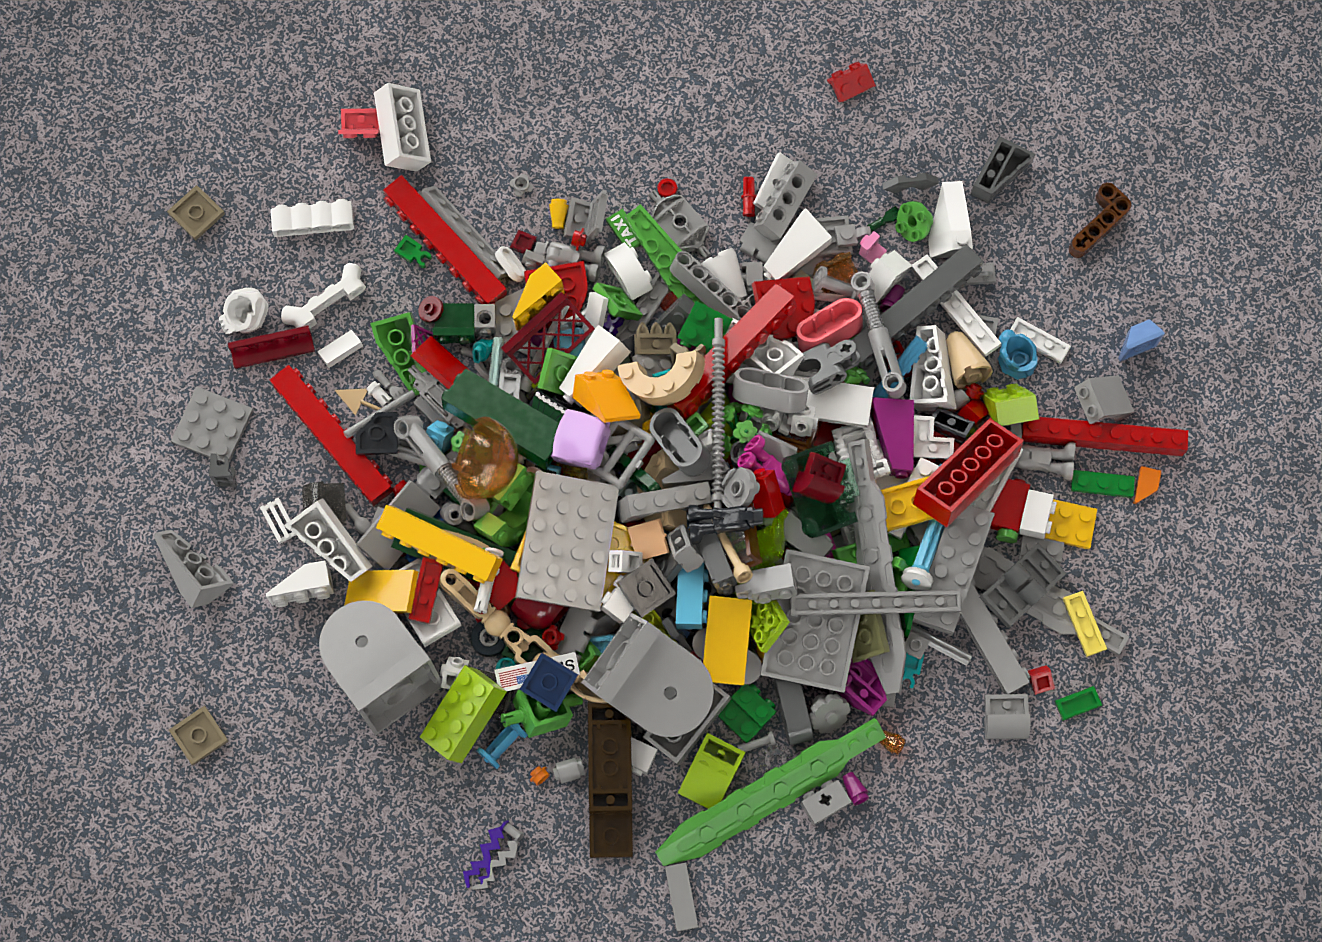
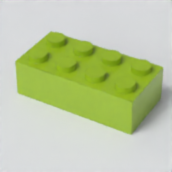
M464 665L423 730L420 738L447 760L462 764L507 691L480 670Z

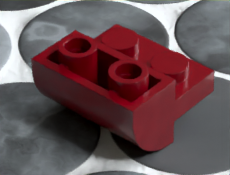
M810 452L804 472L798 471L792 491L822 503H833L841 496L845 489V486L840 484L846 465L820 454Z

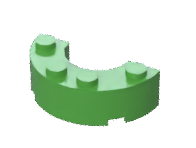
M534 480L511 511L507 509L506 512L497 517L487 512L473 525L475 530L502 547H510L521 543L527 527Z

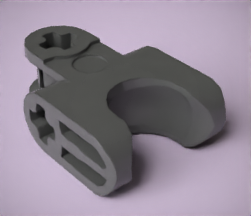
M843 340L833 347L829 343H821L803 352L804 358L799 364L798 369L802 372L820 369L808 381L809 390L817 395L843 382L847 377L845 371L856 367L860 363L861 357L857 351L856 344L852 340Z

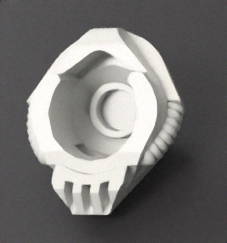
M254 288L234 290L225 301L223 307L224 314L219 317L220 327L225 334L238 331L242 334H248L259 327L261 328L268 312V303L259 290Z

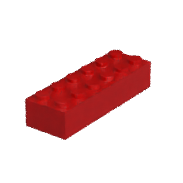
M989 418L917 488L913 505L947 528L1019 456L1024 440Z

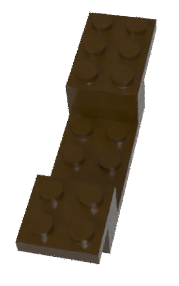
M588 701L590 859L633 858L631 719L609 703H591Z

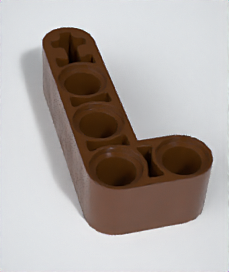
M1107 182L1100 186L1096 194V201L1104 210L1073 238L1069 246L1071 256L1081 258L1086 255L1130 211L1131 201L1114 184ZM1102 192H1107L1110 197H1105ZM1117 206H1122L1125 210L1121 211ZM1103 218L1109 219L1111 223H1105ZM1089 231H1094L1097 236L1090 235ZM1084 240L1085 243L1083 247L1078 248L1077 246H1079Z

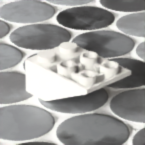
M324 560L304 564L267 592L266 597L271 605L285 607L288 605V602L306 603L309 601V598H329L330 594H334L331 571L327 562Z

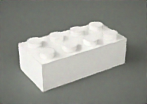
M391 83L385 84L374 92L385 166L419 171L431 163L420 90Z

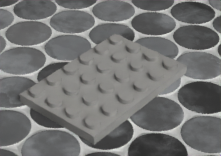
M541 471L535 472L515 598L600 612L619 489L615 485Z
M789 549L785 551L783 564L791 563L795 572L798 594L865 592L869 566ZM790 598L777 599L790 623L768 652H764L760 675L844 693L860 614L790 616Z

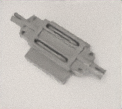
M412 365L408 372L416 379L413 386L419 391L420 395L413 404L432 423L439 420L449 426L452 425L456 430L464 427L470 435L474 434L475 432L472 431L473 427L443 409L441 396L447 388L428 371L421 373L415 365Z

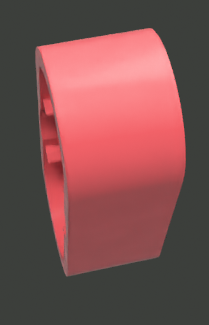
M850 298L839 299L800 322L796 329L799 351L803 353L821 343H829L833 347L837 343L849 340L860 333L863 329L861 304Z

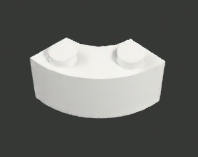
M624 242L604 253L610 270L631 300L653 289L650 283L652 277L647 270H643L637 260L638 255L633 247L629 248Z

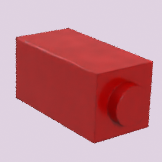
M756 469L753 473L756 477V482L760 484V489L753 499L754 508H763L764 518H775L785 509L775 470Z

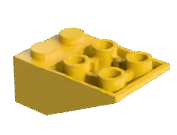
M544 263L529 276L512 316L517 331L525 326L560 292L565 294L562 280L547 263Z

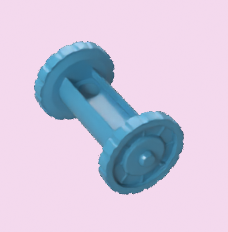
M518 723L505 727L486 750L479 747L476 751L484 758L486 763L498 769L500 765L496 760L518 736L525 739L528 735Z

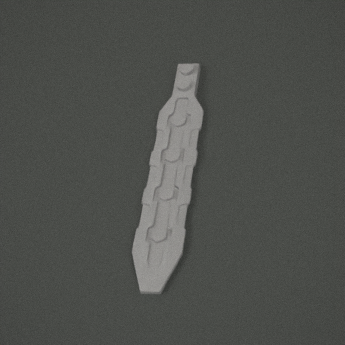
M869 439L849 442L847 444L853 480L849 508L851 523L854 525L857 564L870 567L865 591L898 592L894 582L893 555L886 525L885 498L875 482ZM899 613L881 614L890 652L870 659L885 693H898L902 689L906 660L904 633L901 629Z
M907 527L906 534L908 540L914 546H918ZM983 546L973 575L977 584L976 587L981 590H987L1015 563L1002 557V554L994 549ZM1053 586L1036 604L1025 612L1061 635H1077L1063 602V598L1072 595V593L1063 588L1060 589ZM1094 617L1107 650L1119 656L1129 636Z

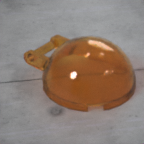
M485 416L475 419L478 423L473 427V430L464 427L462 432L464 437L456 461L451 466L459 471L457 475L458 484H454L458 495L464 499L483 500L494 497L507 488L517 472L519 463L518 447L512 434L499 421Z

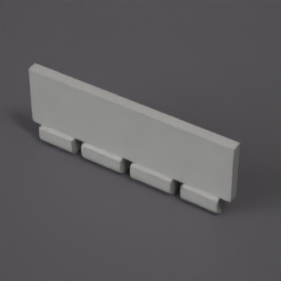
M750 222L739 242L742 244L740 251L750 256H753L754 252L758 251L756 259L766 263L783 237L770 241L753 227L754 223ZM814 257L792 274V276L794 277L800 270H803L812 277L822 257Z
M570 607L559 632L564 633L565 639L559 643L558 649L553 651L559 655L577 651L584 653L591 638L585 632L593 634L599 621L593 617L594 613L589 610ZM576 653L577 662L579 664L582 656Z

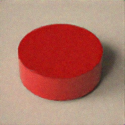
M669 178L661 180L657 187L658 194L664 198L676 195V182Z

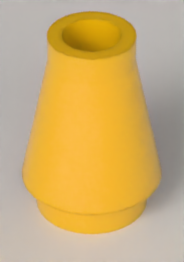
M551 199L549 209L553 229H564L569 207L565 199Z

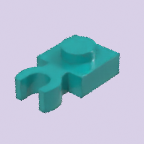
M906 653L903 680L906 678L910 680L909 688H913L915 685L913 674L920 675L924 654L921 659H917Z

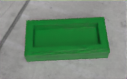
M1094 686L1054 701L1062 721L1102 706Z

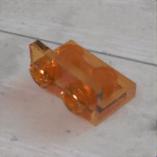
M842 252L828 262L824 260L816 264L813 275H815L820 266H824L827 268L828 276L851 283L853 275L858 271L851 260V252L846 254ZM822 287V289H821V290H823L822 293H829V292H831V290H828V289L823 288V287Z

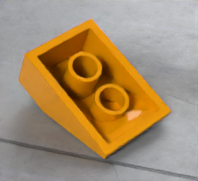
M602 370V372L596 373L586 371L584 374L575 375L572 398L601 421L606 423L640 419L641 414L626 386L613 371Z

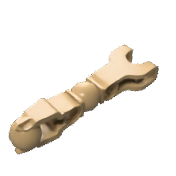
M447 569L441 574L439 584L441 589L475 618L481 619V623H484L485 630L490 635L497 636L500 640L503 638L504 643L515 654L514 661L518 665L527 663L520 655L528 650L532 642L549 657L559 656L537 635L530 637L521 629L513 627L514 623H511L508 614L502 610H495L496 607L492 608L490 602L487 613L479 614L474 611L478 591L460 573L454 569ZM446 579H454L455 584L449 585ZM516 632L519 635V641L515 643L510 642L507 638L508 633ZM541 653L537 654L532 661H537Z

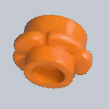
M536 767L530 773L532 776L530 781L534 782L537 786L542 784L550 776L547 772V767Z

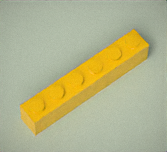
M385 506L376 526L377 529L382 531L381 535L389 539L396 537L400 539L399 543L408 548L414 546L418 548V553L427 557L431 554L437 557L436 561L445 566H448V563L454 565L455 571L464 575L468 572L474 575L472 579L483 584L485 581L493 582L503 558L394 506Z

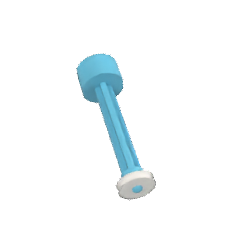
M935 519L929 520L912 567L905 568L901 576L903 584L915 591H927L932 587L933 577L929 570L945 527Z

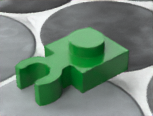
M407 235L403 237L394 249L395 254L410 264L415 259L421 268L426 267L425 263L421 261L422 258L432 259L429 252H421L423 248L421 244Z

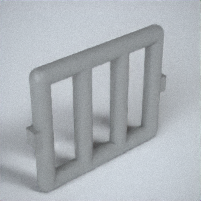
M628 420L610 422L609 428L611 433L609 438L618 425L628 430V432L603 468L588 469L611 485H615L618 489H622L636 468L640 469L643 465V458L655 442L654 436ZM636 435L645 442L618 479L611 475L610 471Z

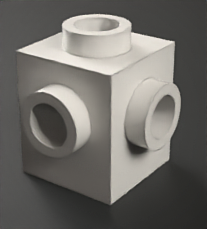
M806 405V409L800 413H789L787 424L791 425L790 433L801 437H811L812 429H816L818 417H815L816 407Z
M449 656L446 664L441 666V688L450 689L464 665L469 666V660Z

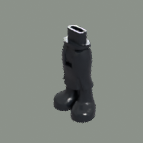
M689 505L688 507L692 545L699 544L702 537L707 534L716 533L718 535L724 532H743L751 528L755 529V526L764 525L763 508L753 509V506L701 509L697 505ZM709 519H712V522H713V523H698V522H700V521H702V520H709Z

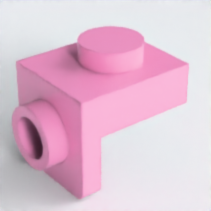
M875 231L870 236L865 235L860 242L859 255L871 264L876 258L880 259L887 251L878 244L880 235Z

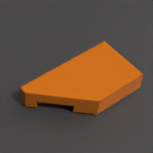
M1144 466L1140 467L1133 504L1139 503L1158 491L1161 470Z

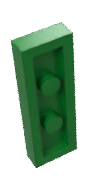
M1073 470L1071 491L1133 498L1135 476Z

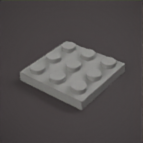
M196 386L171 442L209 458L211 453L217 454L218 461L221 463H225L224 458L227 456L230 462L254 410L251 407Z

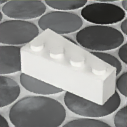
M936 325L917 326L916 335L927 342L928 349L925 353L920 354V359L916 364L913 363L910 400H914V408L917 411H935L937 407L944 410H957L945 333Z
M323 498L284 525L287 529L293 531L300 540L313 548L320 557L322 556L332 567L350 582L372 567L371 563Z

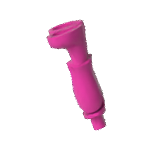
M761 435L753 437L744 448L746 453L739 457L738 467L747 468L751 471L759 468L775 470L780 491L787 496L791 495L798 499L801 494L792 491L796 480L795 473L763 449L765 439ZM756 458L762 462L761 465L756 461Z

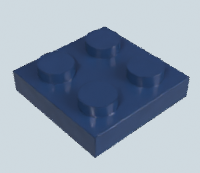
M542 652L519 690L557 712L579 674Z

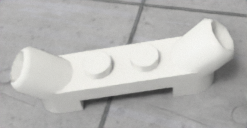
M348 263L344 265L340 282L328 286L324 293L312 297L308 304L303 307L287 305L283 307L281 314L282 322L286 325H294L296 328L303 326L312 328L317 324L314 316L345 295L351 301L365 290L366 286L360 280L362 269L357 264Z

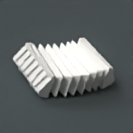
M871 417L869 418L868 428L846 425L831 430L837 460L846 465L843 475L846 476L851 487H853L847 444L849 442L869 439L875 479L891 473L887 460L884 459L877 445L876 433Z

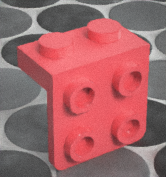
M376 108L341 109V129L338 130V134H343V138H355L357 134H363V138H375L380 133Z

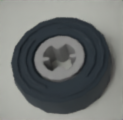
M478 622L470 635L471 645L474 650L485 657H494L500 654L506 646L503 638L500 640L499 637L493 636L495 640L486 643L484 635H489V633L485 630L484 623Z

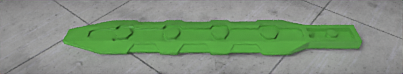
M873 718L840 739L815 743L789 762L766 772L757 781L743 789L739 788L708 810H702L685 820L655 852L662 865L666 866L704 856L721 846L725 840L742 830H748L758 824L762 818L779 808H784L795 802L799 796L837 777L851 758L886 738L879 722Z

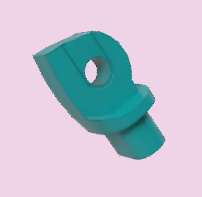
M481 339L473 345L472 355L475 363L478 364L489 358L493 350V339Z

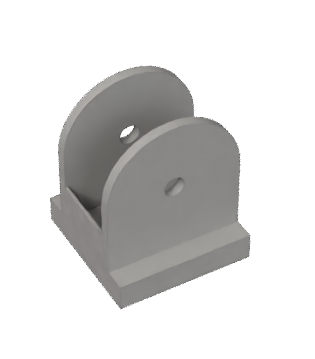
M374 601L349 603L335 611L323 626L319 640V650L323 663L375 736L441 688L442 680L431 659L422 647L418 645L397 615L385 605Z
M630 613L581 682L645 730L664 737L680 736L700 725L709 713L714 693L710 673L697 657L666 636L651 623L633 613Z

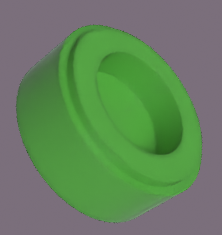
M1002 528L997 531L996 538L999 541L1016 543L1018 533L1011 529Z

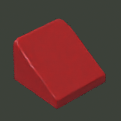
M1047 665L1028 670L1029 680L1035 695L1055 689L1051 669Z

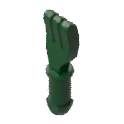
M896 206L885 212L884 217H879L871 224L869 223L867 226H870L871 233L881 226H885L886 223H892L897 220L898 208Z

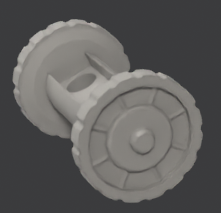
M824 266L818 268L812 282L814 292L818 293L823 287L847 296V298L858 300L851 284L828 276L827 268Z

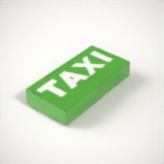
M623 209L606 218L607 224L621 244L625 242L629 248L633 247L634 249L641 245L625 220L627 214Z

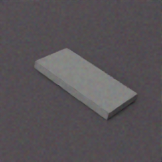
M410 480L389 504L403 511L409 507L432 517L441 508ZM380 515L356 545L384 570H389L404 552L392 548L391 545L394 538L389 539L381 535L382 531L376 528L381 518Z

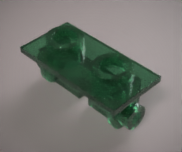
M850 458L838 461L846 465L840 484L845 486V489L839 497V501L844 500L847 504L855 501V497L860 496Z

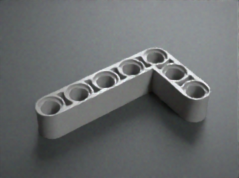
M680 251L676 254L670 266L671 273L708 307L730 318L740 320L756 304L754 294L750 295L745 301H742L688 252Z

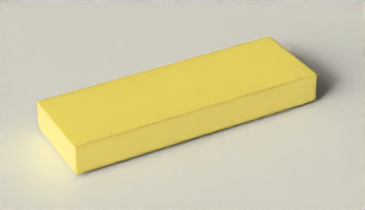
M1080 591L1064 597L1063 602L1086 657L1107 650L1084 592Z

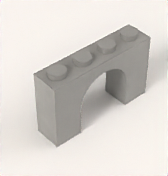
M703 482L627 495L617 502L616 510L619 524L639 521L646 516L665 511L681 509L688 512L689 505H697L702 509L705 504L712 503L709 483Z

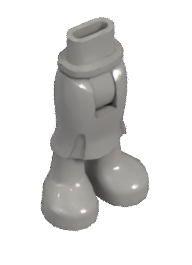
M537 241L534 252L545 256L547 260L557 262V265L580 262L581 260L592 263L591 265L584 264L588 280L596 283L604 263L606 247L597 246L594 251H585L579 248V251H576L575 247L563 243L548 241L542 243Z
M1068 442L1063 449L1022 445L1023 452L1015 467L1024 470L1056 473L1065 480H1072L1075 442ZM1051 459L1061 460L1065 463H1051Z

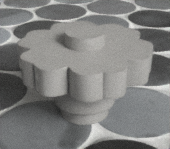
M820 694L816 696L812 702V713L809 714L811 726L821 734L831 733L834 728H841L847 721L846 715L851 711L849 703L845 698H841L839 694H828L827 696Z

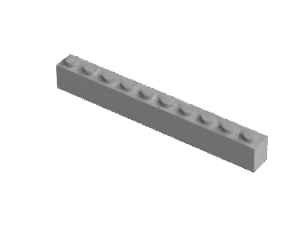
M929 521L908 526L918 546L921 545ZM972 578L959 617L1003 693L1011 694L1029 684L1028 679L1030 675L1026 668H1021L1018 663L1019 656L1015 649H1010L1007 644L1009 639L1003 630L1000 631L996 623H998L995 614L993 612L989 613L985 606L986 604L979 598L982 593L978 594L975 589L977 584L974 578Z

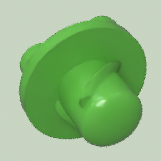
M911 201L903 203L898 211L897 223L895 225L896 231L901 233L908 241H921L928 235L931 229L933 216L920 202Z

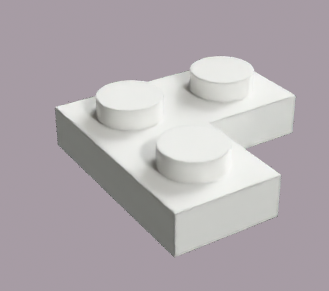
M914 415V458L947 460L954 453V438L933 437V416Z

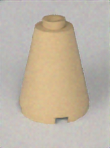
M955 331L948 335L946 344L955 386L958 389L965 390V386L971 385L972 382L976 383L980 380L982 383L985 382L993 373L989 362L963 332Z

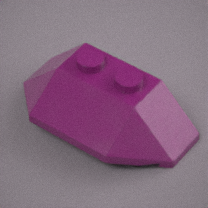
M851 658L845 692H836L842 698H845L852 707L873 716L887 701L886 693L873 663L868 659L853 663Z

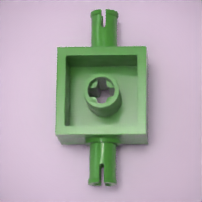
M518 690L512 701L516 710L501 714V722L506 721V723H503L504 727L521 722L528 737L531 738L567 727L573 716L570 707L582 705L583 698L578 697L575 693L566 695L559 709L555 712L523 691Z

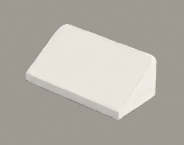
M350 330L317 352L327 367L330 368L363 347L355 333Z

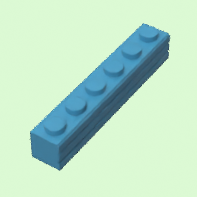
M917 335L898 359L902 376L911 371L913 363L916 364L920 359V354L925 353L928 349L927 342ZM882 381L873 391L874 398H888L889 396L882 385ZM893 382L890 388H895L899 382Z

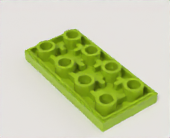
M756 565L751 567L750 569L751 571L758 570L759 568ZM736 591L729 595L730 598H738ZM777 599L765 604L756 603L755 600H752L749 631L760 651L767 653L790 621Z

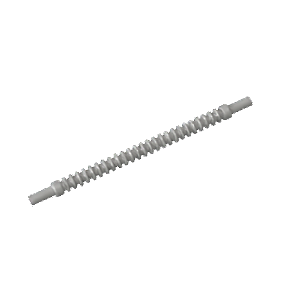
M715 318L714 339H712V346L714 347L712 352L715 353L712 355V358H714L712 363L715 364L712 366V369L715 370L712 372V375H714L712 381H714L712 384L714 387L712 390L714 393L712 395L714 399L712 401V404H714L712 410H714L712 416H714L712 419L714 422L712 424L714 428L712 430L714 434L712 436L714 440L712 442V445H714L712 451H714L712 457H714L712 459L714 463L712 465L714 469L712 471L714 475L712 477L714 481L712 483L714 487L712 492L714 494L711 496V501L714 503V507L722 508L721 494L724 492L722 488L724 477L722 475L725 474L722 471L725 468L722 465L725 462L722 459L725 456L722 453L725 450L722 447L725 444L722 441L725 439V436L722 435L725 433L722 429L725 427L722 424L725 421L722 418L725 415L722 412L725 409L722 406L725 404V401L722 400L725 398V395L722 394L725 392L722 389L725 386L722 383L725 381V378L722 377L725 375V372L722 371L725 369V366H723L725 361L722 360L725 358V355L722 353L725 352L723 348L725 346V339H723V319Z

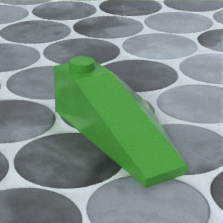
M412 312L370 323L376 344L394 367L409 391L412 390L415 395H419V391L413 386L416 379L408 372V369L415 365L421 373L427 370L411 357V325L415 324Z

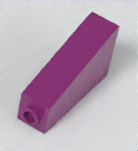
M873 397L870 411L884 459L887 460L891 471L889 476H895L897 479H906L913 472L914 400Z

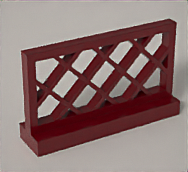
M560 292L510 338L501 349L536 385L539 382L541 373L534 378L530 374V364H541L542 371L545 350H547L545 348L546 336H557V348L553 349L569 354L595 328L569 299ZM567 305L573 310V319H561V311ZM550 321L558 322L557 333H546V325ZM561 322H572V334H560ZM575 322L585 323L589 329L584 334H575ZM535 335H543L542 347H531V338ZM560 336L572 337V343L569 348H560ZM519 349H528L527 361H519L514 354ZM531 350H542V362L530 361Z

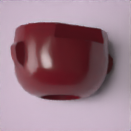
M517 598L511 607V612L518 618V627L522 629L544 630L556 624L569 607Z

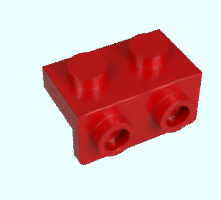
M852 63L848 66L849 69L836 71L831 74V78L827 79L828 84H832L839 102L842 103L876 86L867 64Z

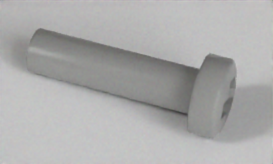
M770 731L767 732L768 736L738 746V749L747 752L768 744L775 746L776 740L773 732Z

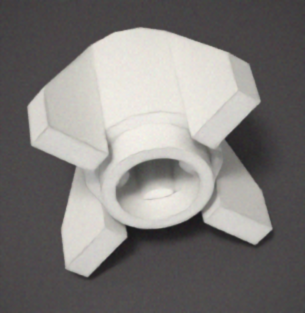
M760 407L764 411L763 417L757 418L754 416L751 418L761 422V426L763 423L769 424L772 431L779 428L778 431L785 435H788L791 426L787 424L788 418L785 412Z

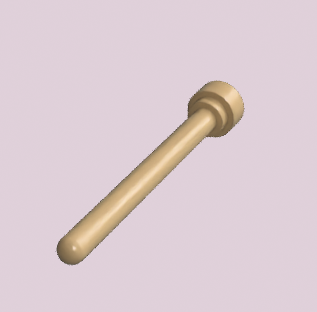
M709 504L703 506V509H712ZM726 533L718 534L721 544L735 567L733 575L737 582H748L753 576L751 569L748 565L741 562Z

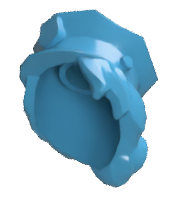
M1010 329L1003 331L999 336L1001 347L998 357L1002 372L1017 380L1031 376L1038 364L1036 345L1024 334H1015Z

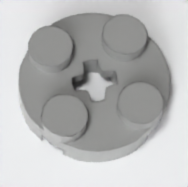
M743 467L731 469L723 479L722 487L724 488V494H721V499L728 508L735 506L748 507L760 489V484L756 482L754 473L750 469Z

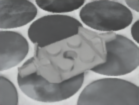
M656 190L650 192L649 196L656 203L652 218L682 251L691 252L696 250L705 260L709 258L711 253L704 246L709 226L682 195L661 198ZM677 218H683L686 223L683 226H678L674 221Z

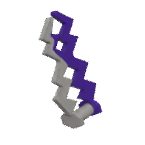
M508 820L504 821L500 827L488 830L492 843L480 844L483 860L470 862L473 870L463 871L467 888H470V876L481 875L480 868H486L487 876L478 877L481 884L473 886L472 889L489 888L487 881H495L493 868L507 865L506 858H516L518 843L523 838L524 833L512 826ZM505 830L515 838L514 841H507L510 851L497 852L499 860H492L489 850L501 849L498 838L505 839L502 832Z

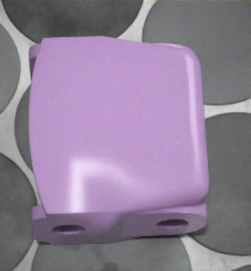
M567 409L557 428L551 457L561 464L595 470L602 462L611 433L609 428L610 422L604 423L598 417Z

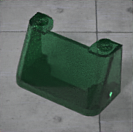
M832 441L814 445L783 458L781 465L802 523V531L809 538H816L858 522L855 511L848 512L845 509L847 504L840 503L839 498L833 503L826 504L792 491L798 471L804 472L810 452L829 458V454L835 451Z

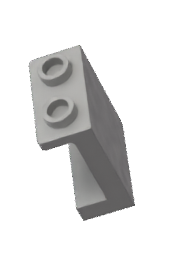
M1119 375L1088 378L1075 386L1076 394L1089 424L1105 418H1114L1115 421H1120L1134 413Z

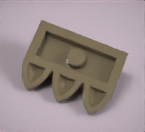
M641 322L636 334H634L635 355H671L670 346L675 342L677 343L674 326L669 322L665 326L664 333H662L660 325L655 322L649 334L647 326Z

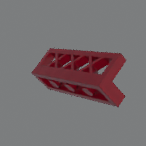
M309 326L228 343L235 369L315 352Z

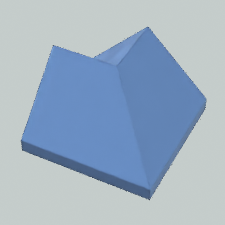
M1150 319L1132 326L1126 335L1118 358L1121 362L1156 347L1164 336V331Z

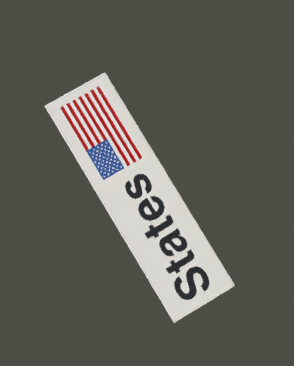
M576 652L551 657L580 675ZM536 661L496 669L497 684L506 691L519 689Z

